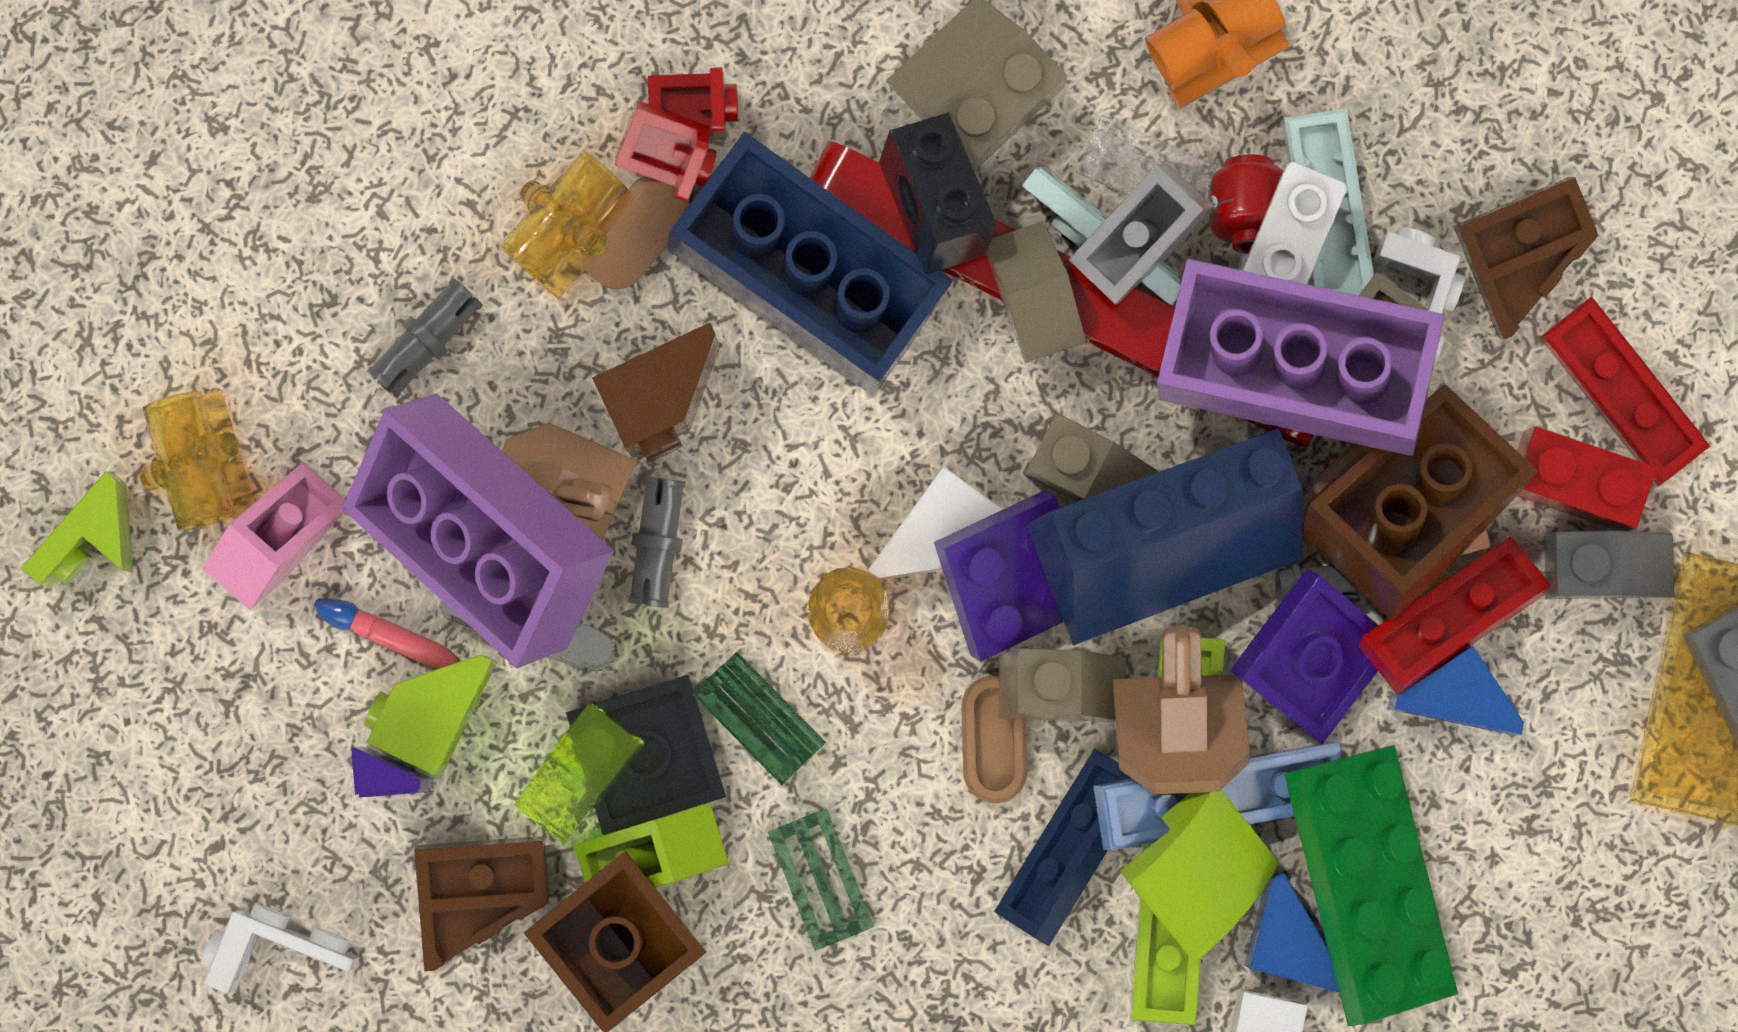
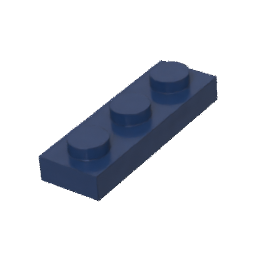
M1094 748L994 910L996 914L1047 946H1050L1108 851L1103 850L1093 786L1132 779L1119 769L1117 761Z

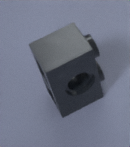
M944 113L889 130L879 165L925 274L985 256L997 224L950 113Z

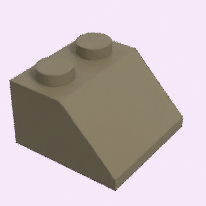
M972 0L886 80V83L921 120L949 112L973 170L976 171L1064 88L1068 75L1023 28L987 1Z

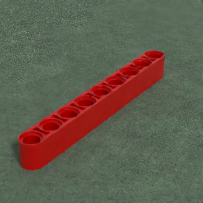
M828 141L809 178L916 253L879 162L846 146ZM995 220L997 227L992 238L1007 234L1016 229ZM1057 250L1069 276L1086 342L1159 377L1175 307L1136 288L1118 304H1115L1069 261L1071 256ZM986 254L983 257L940 270L1003 301ZM1244 419L1268 432L1279 428L1283 439L1302 447H1308L1314 434Z

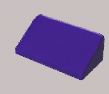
M368 747L351 748L355 795H359V798L431 792V789L434 788L433 778Z

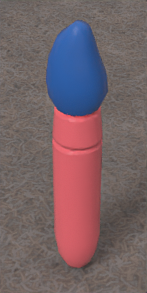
M318 598L314 603L318 615L334 628L353 630L356 634L366 639L369 638L374 643L426 666L440 669L459 662L457 656L443 645L383 618H377L376 615L359 611L354 603Z

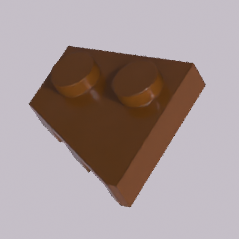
M1567 177L1453 226L1499 339L1503 340L1512 337L1520 328L1518 324L1541 297H1547L1562 279L1565 269L1573 260L1579 259L1599 236L1576 177Z
M544 836L416 845L414 849L424 972L435 971L450 958L476 943L478 945L498 934L503 927L517 919L522 920L549 902Z

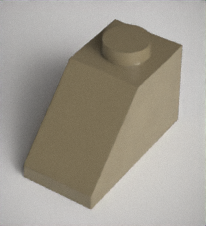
M1056 412L1024 475L1078 502L1159 471L1115 442Z
M1018 648L999 655V719L1115 722L1113 679H1126V658L1083 650Z

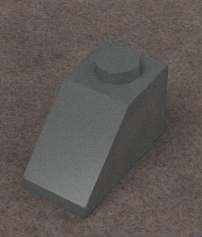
M1632 531L1554 532L1544 536L1545 578L1551 584L1545 599L1674 598L1673 534Z

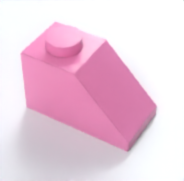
M302 462L229 524L202 569L246 608L251 610L288 577L345 512L342 507L346 499Z

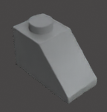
M1156 164L1072 255L1069 261L1113 303L1118 304L1165 261L1215 207L1169 164Z

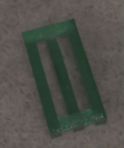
M738 652L733 654L725 664H722L692 693L781 785L826 743Z
M827 808L767 832L815 951L874 927ZM817 825L821 827L857 917L856 921L848 924L845 923L808 829ZM795 834L834 928L823 934L785 842V838Z

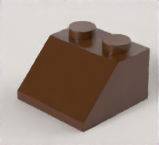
M710 322L592 377L623 445L632 458L643 453L647 461L651 462L683 446L678 436L689 432L692 427L720 349L717 336Z
M626 850L524 932L525 936L602 1032L612 1030L707 953L705 948Z

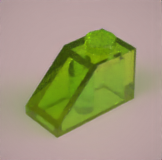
M589 703L546 757L514 806L563 845H566L645 743L596 704Z

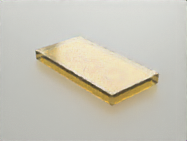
M1690 552L1683 553L1629 799L1631 802L1738 826V746L1682 634L1738 604V563Z

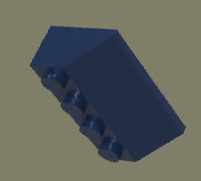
M743 132L670 230L668 237V251L873 397L907 352L953 282V279L940 270L925 274L915 252L746 132Z
M1278 428L1050 511L1026 525L1074 646L1303 559V488Z

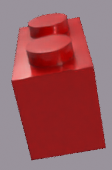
M1537 426L1523 432L1517 451L1538 472L1517 497L1617 531H1631L1638 528L1658 467Z

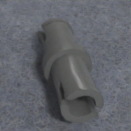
M455 278L448 282V286L416 320L410 316L402 325L405 332L367 370V373L373 379L378 380L377 383L396 399L433 357L440 360L448 350L444 345L483 306Z
M645 476L644 482L646 485L639 533L633 532L631 545L637 546L631 596H629L628 603L669 608L670 601H668L674 554L675 551L681 552L683 539L677 538L683 488H685L686 481Z

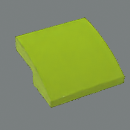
M1222 790L1220 792L1188 794L1160 817L1170 830L1120 870L1124 878L1194 963L1210 951L1247 913L1279 865V861Z

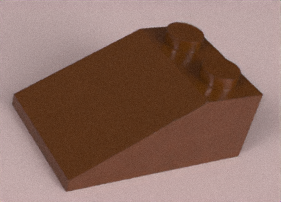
M1444 384L1425 402L1413 456L1372 448L1309 504L1303 523V537L1386 617L1393 621L1447 571L1537 475L1538 470L1455 392Z

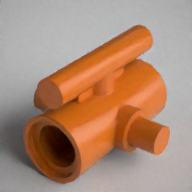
M1176 0L1177 6L1182 11L1181 17L1145 37L1148 51L1162 77L1169 85L1167 90L1178 109L1187 106L1236 77L1246 76L1257 65L1289 48V43L1281 30L1285 28V20L1276 0Z

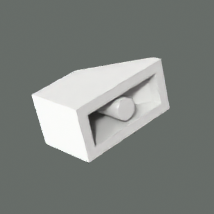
M943 466L870 566L868 574L880 581L943 571L934 542L1003 509Z

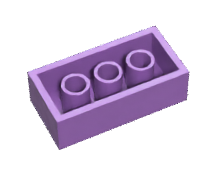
M1187 259L1157 381L1159 400L1413 456L1445 314Z
M437 393L384 410L342 507L353 520L516 669L568 648L614 552L612 548Z

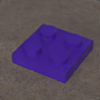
M1045 490L934 542L969 653L980 662L1064 622L1026 525L1050 511L1059 509L1056 496Z
M1307 568L1229 671L1307 735L1323 745L1378 672L1358 645L1365 634L1379 625L1322 576Z

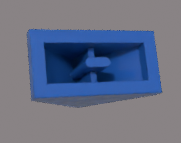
M1474 646L1468 647L1400 695L1395 693L1390 696L1387 710L1509 735H1522L1524 721Z
M1276 872L1263 890L1244 966L1339 992L1327 946L1285 874Z

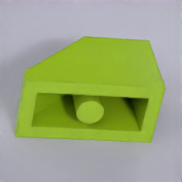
M480 654L394 684L389 695L380 691L364 721V726L372 730L366 743L433 776H442L497 661Z
M711 803L574 845L585 883L625 850L655 887L674 883L729 864Z

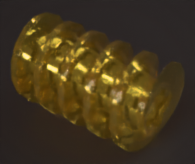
M854 567L838 568L823 575L812 589L807 604L808 620L817 639L829 649L841 653L861 652L873 646L884 634L890 614L888 596L881 582L869 572ZM843 596L849 602H853L858 598L864 601L865 604L860 609V616L863 622L855 627L848 620L837 625L832 620L838 613L835 600Z

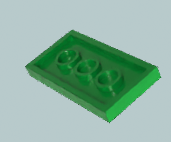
M1395 745L1284 773L1347 1025L1367 1024L1458 995Z

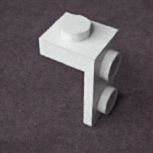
M1295 162L1287 163L1248 255L1241 254L1235 269L1307 284L1346 193V184Z
M1400 227L1398 234L1388 231L1380 239L1372 263L1431 282L1432 286L1424 307L1428 311L1441 314L1443 309L1453 312L1465 280L1464 275L1455 273L1461 256L1434 247L1436 238L1425 232L1407 227ZM1444 335L1440 337L1433 370L1443 347Z
M254 903L251 913L243 909L233 911L225 932L219 930L213 932L204 951L201 966L209 968L204 984L228 994L237 990L259 936L345 971L354 970L360 957L346 951L350 942L348 939L317 927L313 928L311 936H307L287 928L290 916L270 907Z

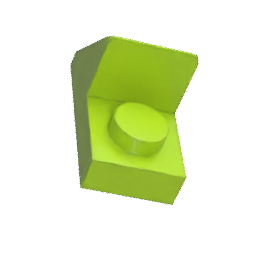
M105 471L21 567L39 585L52 588L58 580L63 585L71 582L88 563L90 556L84 551L90 544L121 570L133 572L127 485L117 475Z

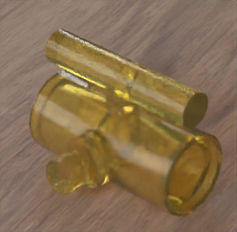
M582 150L552 185H542L534 180L523 185L520 190V199L527 205L528 212L498 246L535 278L542 287L559 300L586 270L583 263V251L590 255H598L606 248L608 239L606 234L600 230L599 224L628 189L603 164L588 152Z
M222 390L203 395L201 391L181 393L143 406L142 411L156 456L152 459L150 465L141 470L140 480L148 490H156L160 487L166 489L178 531L205 527L232 517L236 519L255 503L240 453L239 441L235 436Z

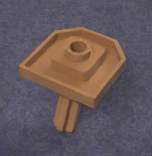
M546 423L507 439L502 449L503 453L601 540H604L637 460L551 423Z
M1180 623L1164 630L1162 634L1161 677L1113 679V702L1119 769L1151 793L1220 792L1249 764L1250 748L1243 682L1234 674L1202 675L1201 633L1198 628L1187 627L1186 624Z

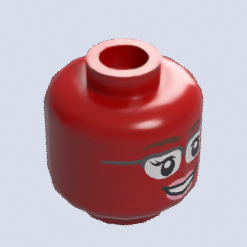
M1238 155L1226 160L1223 168L1217 170L1208 183L1209 203L1215 207L1209 213V224L1212 233L1222 241L1232 243L1234 251L1249 254L1284 170L1275 166L1271 158L1263 155Z

